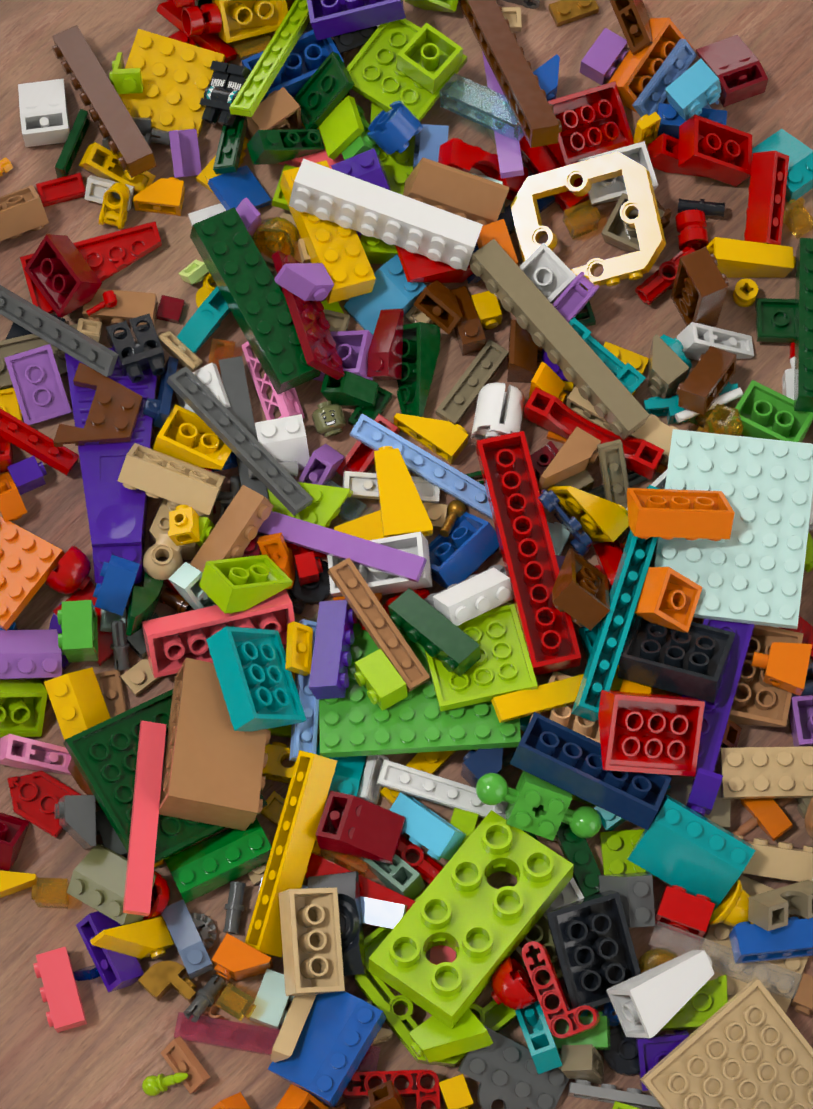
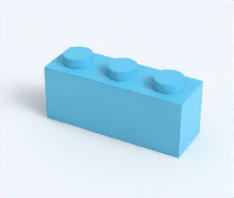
M402 792L399 793L390 808V811L406 818L401 834L405 832L410 836L409 841L419 847L425 846L429 849L427 854L440 861L441 858L450 860L466 836L465 833L417 799Z

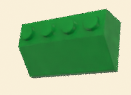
M255 818L254 823H250L245 831L229 828L165 859V862L186 904L251 872L257 867L267 864L272 847L260 823Z

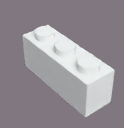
M494 567L433 596L435 609L456 626L513 599L510 578Z

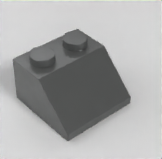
M66 795L60 798L58 804H55L54 810L55 819H59V825L84 849L95 847V796Z
M641 872L599 875L600 893L609 890L619 892L628 928L655 926L652 874Z

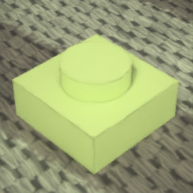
M196 259L178 274L183 281L193 285L202 281L209 270L204 262Z

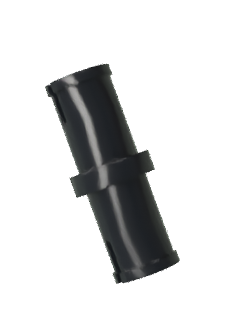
M679 198L677 213L695 209L703 211L708 216L724 218L725 203L706 202L705 199L696 201Z

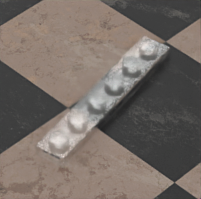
M660 921L656 922L648 945L676 957L691 950H705L711 958L714 971L748 984L754 978H757L767 991L791 1000L795 998L802 974L767 961L735 964L732 948Z

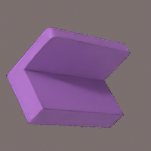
M197 130L169 131L174 177L199 175L202 170Z

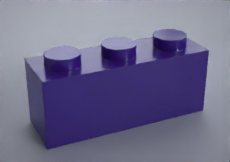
M97 911L88 914L76 924V927L109 993L131 986L144 972L136 957L91 944L90 940L101 931L121 926L120 923Z

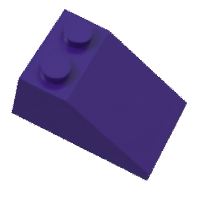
M375 148L331 165L333 170L392 191L382 161Z

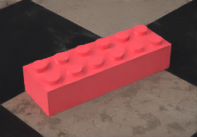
M285 589L246 611L225 614L217 605L143 621L142 627L151 671L154 678L178 673L186 658L213 663L206 639L226 626L278 630L283 647L286 648L287 625L295 621L292 601Z

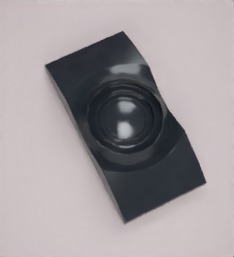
M354 871L308 877L307 888H337L344 976L367 974L359 873Z

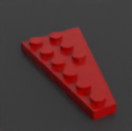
M155 221L73 243L101 282L162 246ZM33 254L20 257L32 303L49 314L54 312L24 270Z

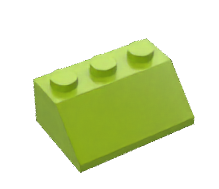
M40 679L0 680V738L8 734L20 737L42 736L48 693Z

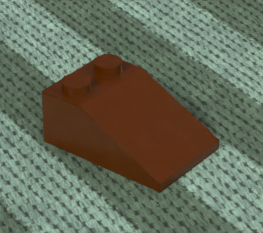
M570 548L567 551L552 590L553 605L560 612L565 611L572 616L573 621L577 625L585 626L591 631L610 611L608 576Z

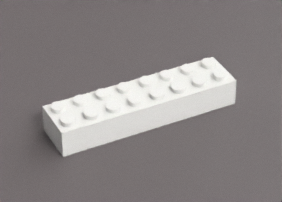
M303 159L294 180L289 206L299 212H307L321 220L337 223L343 228L356 230L365 236L375 237L389 245L405 248L408 252L424 255L430 260L440 261L454 269H462L464 271L467 270L483 224Z

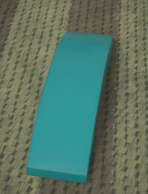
M574 317L570 320L569 324L632 394L646 377L629 363L625 365L591 336L592 332Z

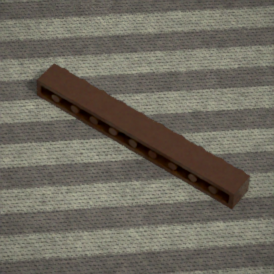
M460 0V7L530 147L558 143V136L562 131L561 122L559 119H556L553 106L548 103L544 89L541 90L538 77L533 74L530 62L526 61L523 48L519 47L516 34L511 32L509 21L503 16L502 7L497 4L496 0Z

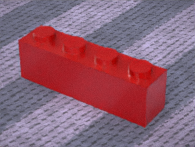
M523 131L518 133L522 161L533 175L562 167L548 145L531 148ZM577 178L574 181L573 186H581L583 183V179L581 180L580 178ZM570 190L553 195L556 198L555 202L567 216L589 200L588 193L584 196H577Z
M776 150L753 153L744 241L781 245L789 164L788 155Z

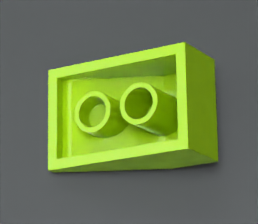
M267 555L206 561L199 587L225 614H232L250 609L290 587L293 581Z

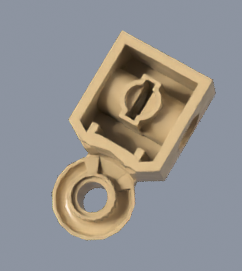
M163 499L151 525L149 534L150 543L153 546L145 552L142 561L146 573L158 580L169 579L182 566L183 560L193 559L200 549L196 542L176 546L168 536V531H170L169 512L174 511L176 506L171 505L167 499ZM212 509L210 515L205 514V515H199V516L208 517V518L210 519V521L212 522V520H213V509ZM159 557L168 558V560L164 562H160L157 559Z

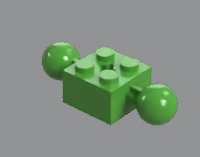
M526 771L522 772L515 789L508 787L506 780L497 773L483 775L476 784L477 797L484 804L497 805L502 801L508 803L505 810L507 825L546 839L554 840L561 822L569 824L571 831L576 836L585 839L595 836L601 828V817L594 808L582 806L575 810L569 809L568 807L572 801L571 793Z

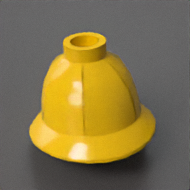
M737 879L722 902L712 913L709 921L710 925L724 923L734 927L741 922H750L748 921L750 895L742 889L739 879Z

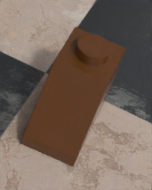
M438 280L426 286L413 304L448 335L451 334L462 318L455 294Z

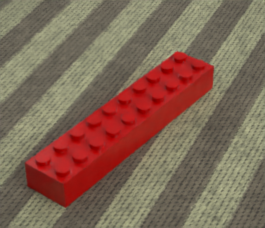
M520 431L477 440L476 452L506 574L511 581L513 602L534 674L536 676L578 667L581 662V654L572 618L565 611L560 612L553 605L552 590L560 571L543 504L538 499L540 492L525 433Z

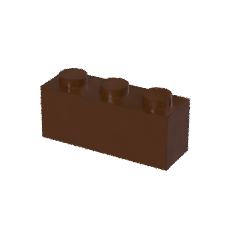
M710 346L705 354H701L695 368L692 367L690 369L687 379L679 384L677 388V395L679 396L678 406L705 415L734 375L737 355Z

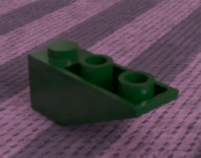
M319 129L258 130L247 144L253 165L276 164L325 150Z

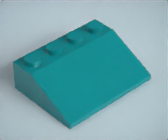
M226 626L206 639L234 731L252 732L302 723L307 720L292 672L285 670L286 653L278 630Z
M666 794L649 829L644 830L627 859L671 886L677 885L686 889L688 894L693 896L701 894L711 899L710 902L715 903L713 909L715 910L740 877L756 850L750 843Z

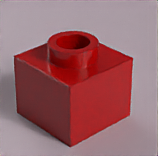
M313 551L294 555L300 585L318 582L319 573L323 572L320 558L315 559Z

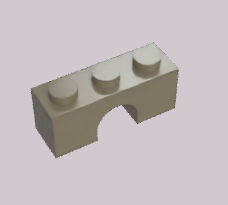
M810 880L749 897L748 921L767 931L787 926L788 914L800 915L806 919L813 918V882Z

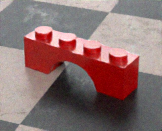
M452 138L440 145L438 163L465 172H469L471 168L481 171L487 177L502 181L503 185L509 187L506 196L508 200H514L528 177V168L523 167L524 175L501 179L497 154H491L482 150L481 147L467 144L459 138Z

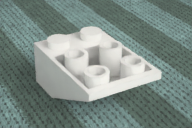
M64 79L18 84L20 119L25 147L66 142L70 133Z

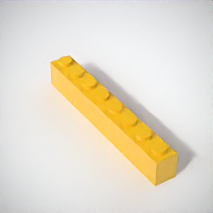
M301 750L298 753L245 939L246 944L258 951L281 958L283 951L279 893L288 889H301L314 847L315 834L328 798L329 788L337 764L336 760Z

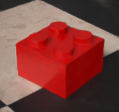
M667 886L655 915V925L700 942L707 930L715 903L710 902L711 899L707 896L686 893L687 890L680 886Z

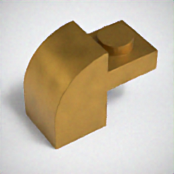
M174 961L158 962L138 979L140 985L157 1001L172 987L190 1004L196 998L194 990L197 987L187 977L181 979L186 973V969Z

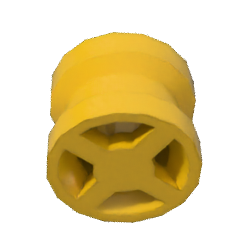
M745 278L736 283L733 300L738 306L749 307L753 305L758 293V286L755 281Z

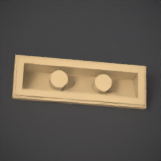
M317 994L294 996L272 1048V1062L275 1063L291 1057Z

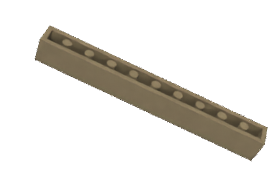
M495 239L472 254L469 262L472 272L476 276H480L485 282L487 289L501 300L504 309L510 311L516 317L519 326L531 334L534 343L545 350L549 360L560 367L565 378L573 382L578 388L580 395L584 399L589 400L594 406L595 412L600 417H604L610 424L614 434L619 435L624 440L645 424L650 416L649 413Z

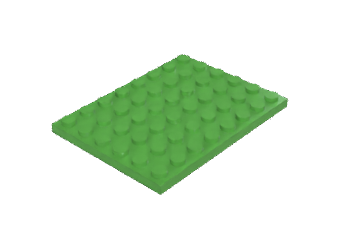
M360 623L354 624L355 640L350 650L352 664L348 667L349 687L346 688L345 698L319 699L320 756L333 758L518 747L521 741L520 718L499 723L491 701L440 712L424 647L418 642H412L401 628L398 629L429 674L430 679L414 690L407 691V698L383 711L377 703L372 704L367 695V689L365 686L361 687L354 677V673H356L355 662L377 651L379 648L369 633L361 628Z

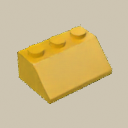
M93 667L67 673L44 682L64 740L111 718Z

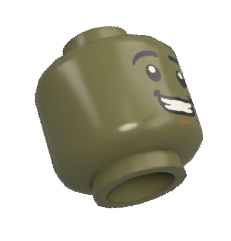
M331 401L318 404V409L312 413L317 433L324 434L325 438L342 433V428L346 426V420L341 406L331 404Z

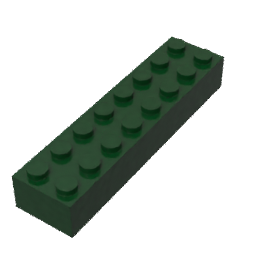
M235 207L193 224L190 238L276 393L281 394L319 377L321 371L307 365L285 296L279 285L275 282L270 269Z
M800 238L796 251L794 411L813 412V238Z

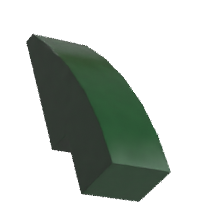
M145 572L142 587L134 585L129 603L126 635H133L142 628L143 621H148L157 607L164 580L154 579Z

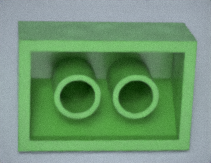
M752 380L733 410L728 426L734 430L735 434L740 432L745 437L802 443L813 421V412L794 411L793 399Z

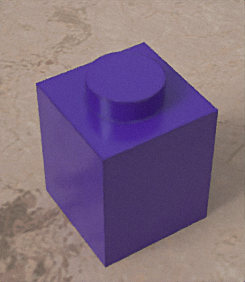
M34 456L8 466L9 473L20 495L46 484L43 477L47 475L42 461L37 463Z

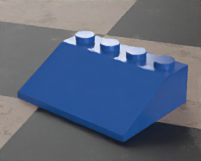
M345 991L317 994L291 1057L275 1063L272 1062L268 1070L334 1108L387 1018L382 1010Z

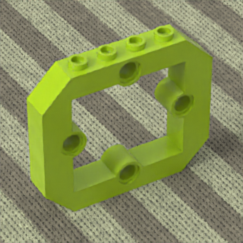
M379 927L364 939L367 974L355 975L356 985L367 999L372 1001L373 1006L384 1012L387 1018L385 1022L417 1063L445 1067L457 1066L462 1062L466 1053L429 1063L423 1055L418 1057L410 1045L413 1043L409 1032L418 1027L412 1019V1001L404 995L394 996L381 979L369 972L368 958L392 931L390 928ZM495 1000L484 1008L477 1004H471L469 1007L473 1013L479 1016V1021L484 1026L497 1033L517 1018L515 1010L507 1008L503 1003L498 1005ZM397 1004H404L408 1011L405 1015L399 1016L394 1013L393 1008Z

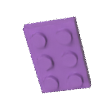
M50 344L4 358L24 422L30 426L72 413Z

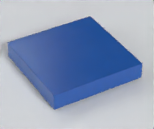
M247 165L238 168L237 172L224 173L208 181L209 187L226 210L233 207L236 209L246 197L256 209L268 206L272 201Z

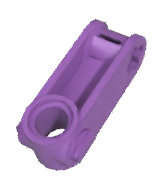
M583 271L576 276L552 304L568 323L573 317L575 318L600 288L598 284L594 285L584 276L585 273Z

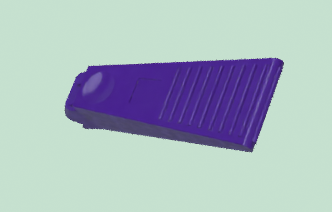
M65 353L75 427L84 428L96 390L74 386L75 373L78 364L82 362ZM118 360L116 361L113 374L108 376V378L143 397V403L131 441L108 444L90 442L78 446L93 549L96 584H102L104 577L100 576L104 561L109 563L111 555L139 563L134 584L140 583L144 579L142 561L145 546L148 495L143 490H131L124 487L123 483L118 481L126 455L134 443L152 449L154 418L143 414V409L147 398L156 399L158 376H153L149 368L142 371L144 379L133 384L128 376H124Z

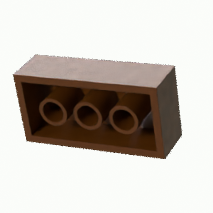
M707 247L680 257L671 299L686 326L691 322L711 327L716 326L729 286L727 277L724 273H720L717 267L716 257L713 253H709Z

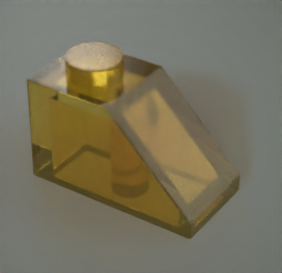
M230 980L215 1003L217 1007L240 1021L244 1017L249 1019L256 1008V1005L253 1004L255 997Z

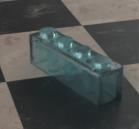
M456 73L441 88L440 107L519 142L524 136L505 95Z

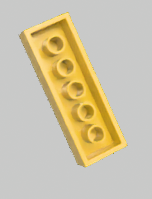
M327 160L317 162V164L330 168ZM300 167L283 171L280 188L287 201L301 239L304 240L307 253L311 258L310 261L311 263H323L334 283L333 288L326 297L328 304L371 293L376 277L356 230L343 228L337 223L321 220L315 215L299 212L290 207L289 202L293 184Z

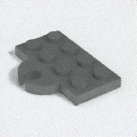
M484 1026L493 1044L467 1052L457 1070L480 1083L477 1096L481 1109H491V1105L496 1099L503 1101L504 1109H555L569 1078L559 1070V1067L538 1074L528 1048Z

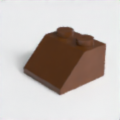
M511 320L507 382L531 383L542 362L537 361V353H542V347L534 343L531 334L526 329L521 328L517 320Z

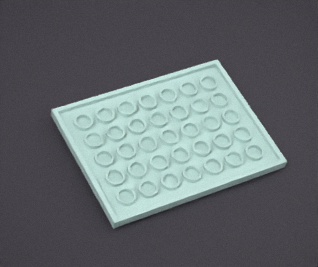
M673 429L665 489L722 491L735 514L730 539L712 541L704 538H698L697 540L673 538L666 540L658 537L654 567H670L703 587L693 616L694 618L797 629L813 493V444Z

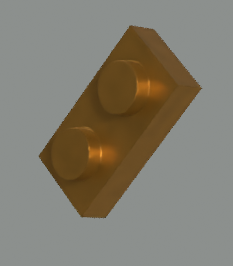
M560 0L549 4L548 8L557 27L599 13V7L595 0Z

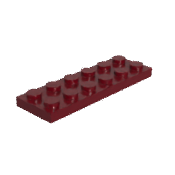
M279 250L271 255L277 274L284 264L301 263L291 255H286ZM282 287L307 365L339 380L345 375L342 368L343 362L338 356L336 342L329 329L330 324L323 312V304L320 301H304Z

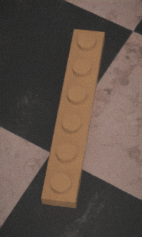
M347 558L329 568L328 574L377 647L381 648L405 681L407 691L410 692L429 681V674L351 559Z

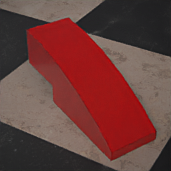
M380 414L374 420L396 434L401 431L398 426ZM357 440L336 472L341 476H344L345 471L367 473L375 464V450Z

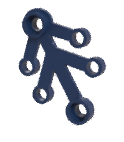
M543 489L538 499L549 512L556 511L554 516L561 524H565L574 537L570 544L583 557L590 551L589 548L592 546L593 541L584 531L581 534L578 532L582 525L574 516L569 519L558 504L560 500L552 490L547 492Z

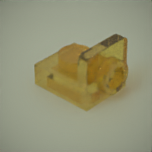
M803 197L796 201L792 199L784 206L783 222L797 239L813 229V217L803 206L805 202Z

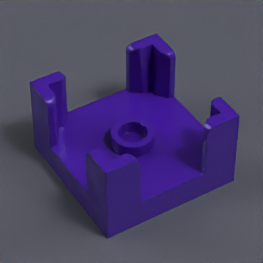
M686 1029L674 1030V1034L658 1035L652 1038H636L640 1067L639 1078H642L689 1036ZM640 1080L642 1091H649Z

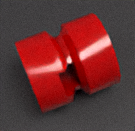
M216 3L204 4L200 8L198 6H191L182 9V26L187 37L202 35L203 31L205 34L221 31V13Z
M695 209L686 210L676 215V229L681 233L677 236L681 251L687 246L697 251L709 244L708 232L705 229L707 226L706 217L703 211Z

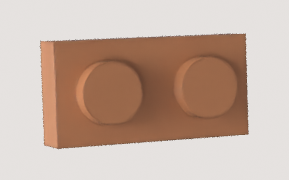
M181 1036L173 1039L161 1052V1055L175 1073H188V1078L182 1081L190 1094L196 1092L210 1078Z

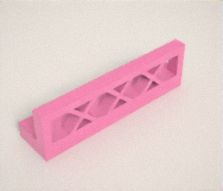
M247 341L241 345L266 420L275 419L273 415L275 406L279 407L281 413L279 418L302 414L304 419L305 416L295 387L277 394L266 373L264 378L260 377L259 370L261 364L257 357H253L249 342ZM268 385L273 390L271 399H268L266 395Z

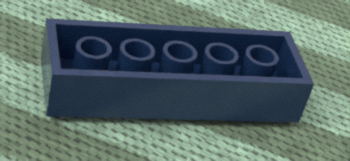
M534 712L510 762L511 765L646 830L649 829L672 779L665 774L603 770L600 743Z

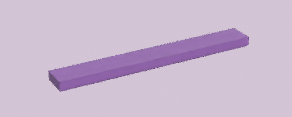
M483 53L501 179L524 175L516 118Z
M271 511L270 516L264 520L257 532L262 535L282 532L285 542L343 560L350 558L353 563L417 583L427 562L424 557Z

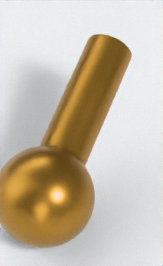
M453 500L448 504L447 512L449 515L440 530L441 536L448 537L457 518L466 512V506L463 502Z

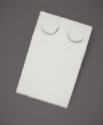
M645 141L578 160V162L618 151L649 171L653 190L658 186ZM623 175L592 184L591 190L588 192L591 204L619 200L622 193L627 194Z
M542 243L519 266L551 304L576 278V275L545 243Z

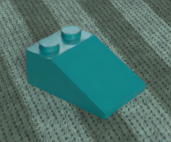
M780 129L752 148V157L753 153L775 150L789 156L785 201L790 205L813 189V150L785 130Z
M320 740L317 747V755H320ZM367 756L330 758L336 760L337 764L329 792L335 791L357 797Z

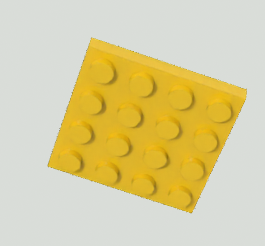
M138 29L125 69L141 68L143 93L118 95L131 117L151 118V129L155 128L163 131L196 129L198 138L204 123L202 116L205 107L199 103L201 98H204V92L209 86L214 72L210 70L212 61L224 62L225 55Z

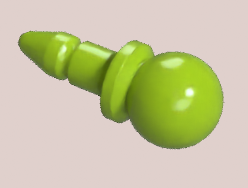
M161 1073L158 1076H148L142 1083V1089L145 1094L156 1096L161 1091H167L168 1086L184 1081L188 1078V1073H175L168 1076Z

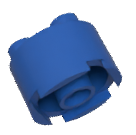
M395 101L389 106L392 109L388 112L381 111L368 127L370 132H367V135L389 155L395 151L402 153L409 146L408 141L423 128L420 121L401 101Z

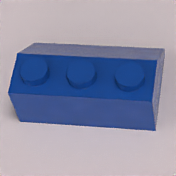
M465 512L461 517L457 518L448 537H443L439 534L428 545L433 580L447 589L452 584L464 581L472 572L478 570L480 565L489 556L493 555L499 547L497 533L488 521Z

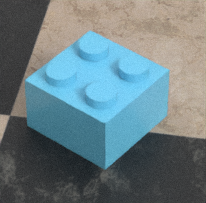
M700 59L666 87L665 91L669 104L686 122L693 115L699 116L702 113V108L708 103L711 105L719 99L721 86L719 78Z

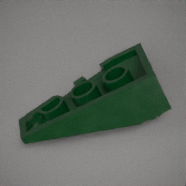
M423 322L403 325L402 380H397L399 388L397 390V397L401 414L423 417L440 352V327L438 325Z

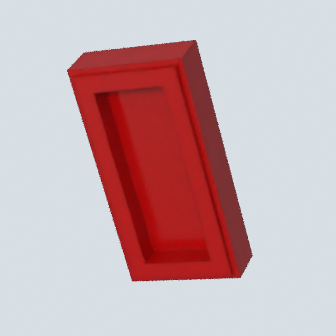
M81 172L36 184L43 207L85 197L86 190Z

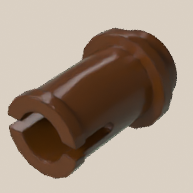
M166 588L160 596V602L177 610V614L187 612L191 608L190 604L182 596L171 591L169 588Z

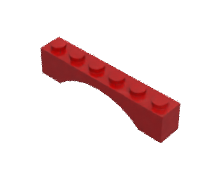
M535 387L525 405L523 418L566 439L569 438L576 427L599 439L601 444L620 439L623 444L626 468L645 478L652 480L662 462L664 449L644 439L627 437L623 440L619 435L590 422L566 406L557 397Z

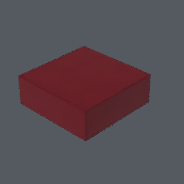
M162 295L156 319L179 324L185 300Z

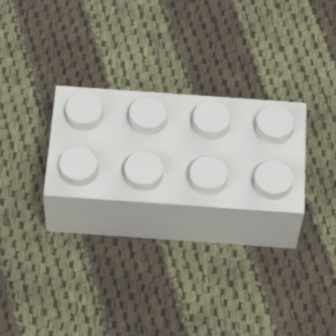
M422 532L370 540L426 558L427 562L418 583L353 563L373 593L386 595L404 592L408 588L416 590L432 587L428 540ZM327 555L328 569L344 561L343 559ZM329 575L331 595L333 597L343 596Z

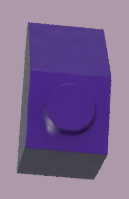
M699 768L694 777L686 806L702 816L705 814L710 815L723 775Z

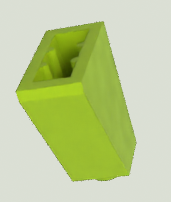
M469 1008L452 1029L434 1016H431L409 1032L413 1043L410 1045L418 1057L423 1055L429 1063L493 1044L487 1029Z

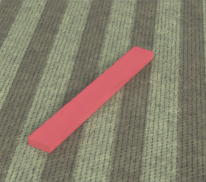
M141 721L123 913L149 916L167 724Z

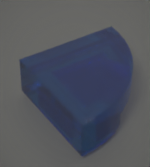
M95 965L73 972L77 981L93 980L100 977Z

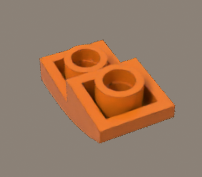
M773 798L740 799L741 804L757 819L758 826L773 841L793 827L791 821Z

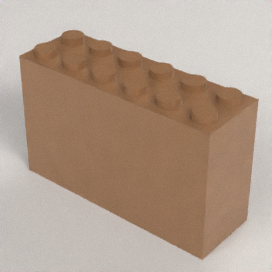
M186 658L175 676L162 771L159 814L245 831L250 823H254L256 815L260 814L262 810L263 799H259L260 791H263L265 785V776H262V771L266 767L268 753H265V745L269 743L271 731L267 729L252 732L234 731L214 663Z

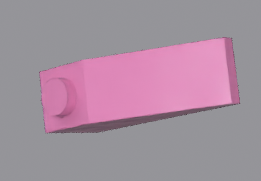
M12 734L0 738V764L20 769L42 770L44 772L71 775L68 770L71 756L66 747Z

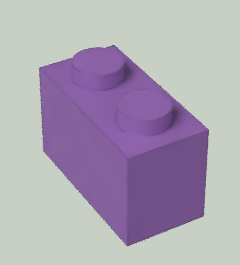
M605 28L582 59L580 73L600 85H603L607 79L610 80L617 70L616 66L618 63H621L629 52L627 51L628 43L626 39Z

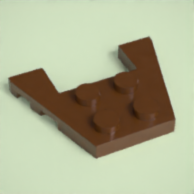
M79 363L73 380L74 386L93 389L96 392L84 428L59 423L53 441L54 447H63V444L81 446L90 442H99V444L130 442L143 403V397L87 365Z

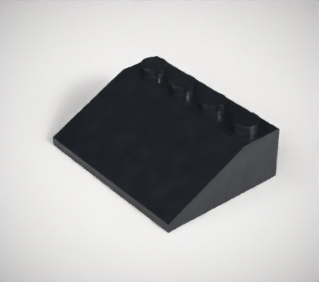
M637 615L620 656L617 678L714 703L721 686L736 633L696 622H691L688 633L651 623Z
M613 890L605 891L546 913L571 1009L584 1005L596 1007L609 1003L611 1000L606 991L607 989L641 974L619 892Z

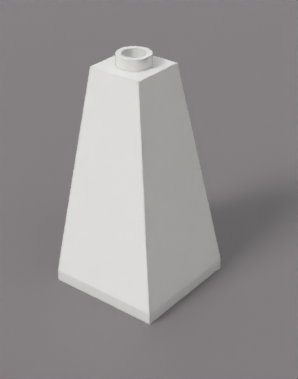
M691 950L621 982L606 991L626 1037L652 1038L715 973L712 969L711 958L705 950Z

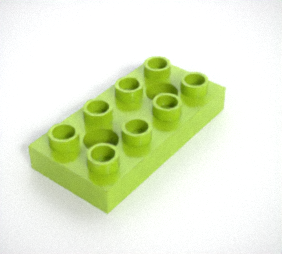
M491 810L368 958L369 972L452 1029L491 981V977L499 965L511 956L573 877L574 864L521 829L507 825L506 819ZM505 871L516 877L517 884L514 887L504 886L495 889L488 884L487 878L492 873ZM444 945L452 948L457 953V957L452 963L442 962L435 965L427 960L426 952L434 946Z

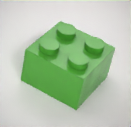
M92 600L62 602V610H58L57 613L58 624L61 625L62 634H58L59 649H62V655H66L69 662L98 661V620Z

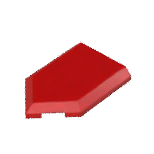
M42 770L24 776L7 778L14 813L57 838L63 828L59 825V819H55V804H58L59 799L63 796L81 794Z

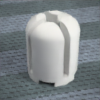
M495 382L483 386L478 394L471 438L474 436L477 440L520 432L525 403L524 394L512 385H509L507 392H505V383Z

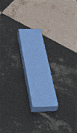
M686 39L678 41L632 106L640 117L646 114L651 115L655 111L657 112L658 104L663 103L667 98L665 88L670 85L669 81L676 80L696 58L697 54Z

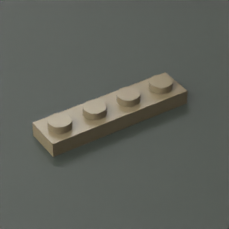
M489 339L437 408L436 415L454 425L458 424L478 397L482 387L488 384L506 360L509 351Z

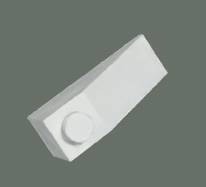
M691 322L677 335V339L683 345L682 351L685 357L699 360L701 354H705L710 346L736 354V359L754 357L752 336L694 322Z

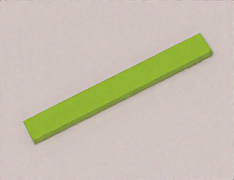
M307 0L294 1L230 105L229 110L231 114L253 116L310 22Z

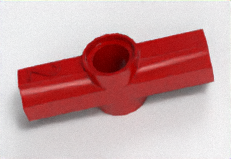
M687 246L671 260L663 262L654 274L635 289L641 301L649 305L666 290L672 289L680 257L690 254L695 250ZM670 273L673 277L667 278L663 274Z
M400 836L395 854L420 873L422 880L430 885L443 867L426 855L419 846L412 844L404 836ZM409 853H415L420 859L416 863H410L405 857Z

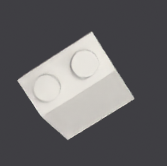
M302 414L255 423L258 442L277 462L297 461L298 471L304 470L310 456Z

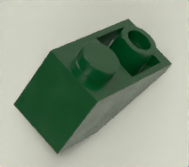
M344 371L345 375L339 380L327 374L324 375L321 393L327 401H331V404H338L340 406L375 405L379 388L377 382L348 371Z

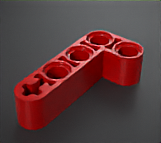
M535 941L526 943L522 948V958L552 1035L557 1038L566 1039L596 1027L600 1016L594 1007L584 1005L570 1010L546 947ZM533 947L540 950L541 953L537 954L539 963L545 962V966H538L536 959L529 957ZM546 970L550 974V981L546 985H541L538 982V975ZM551 995L558 996L560 1001L559 1006L554 1010H551L547 1005V1000ZM585 1010H589L593 1014V1021L588 1025H584L580 1019L581 1013ZM565 1019L569 1024V1030L565 1034L558 1033L556 1028L558 1021Z
M427 1069L355 1072L351 1080L354 1085H361L360 1079H365V1092H361V1086H355L351 1092H348L346 1087L342 1094L346 1099H369L368 1090L370 1088L368 1083L372 1079H379L382 1083L391 1080L394 1084L396 1079L405 1078L409 1086L405 1090H398L401 1097H416V1109H421L425 1103H431L435 1106V1109H440L439 1078L434 1071ZM422 1078H432L435 1085L431 1089L422 1088L420 1085Z

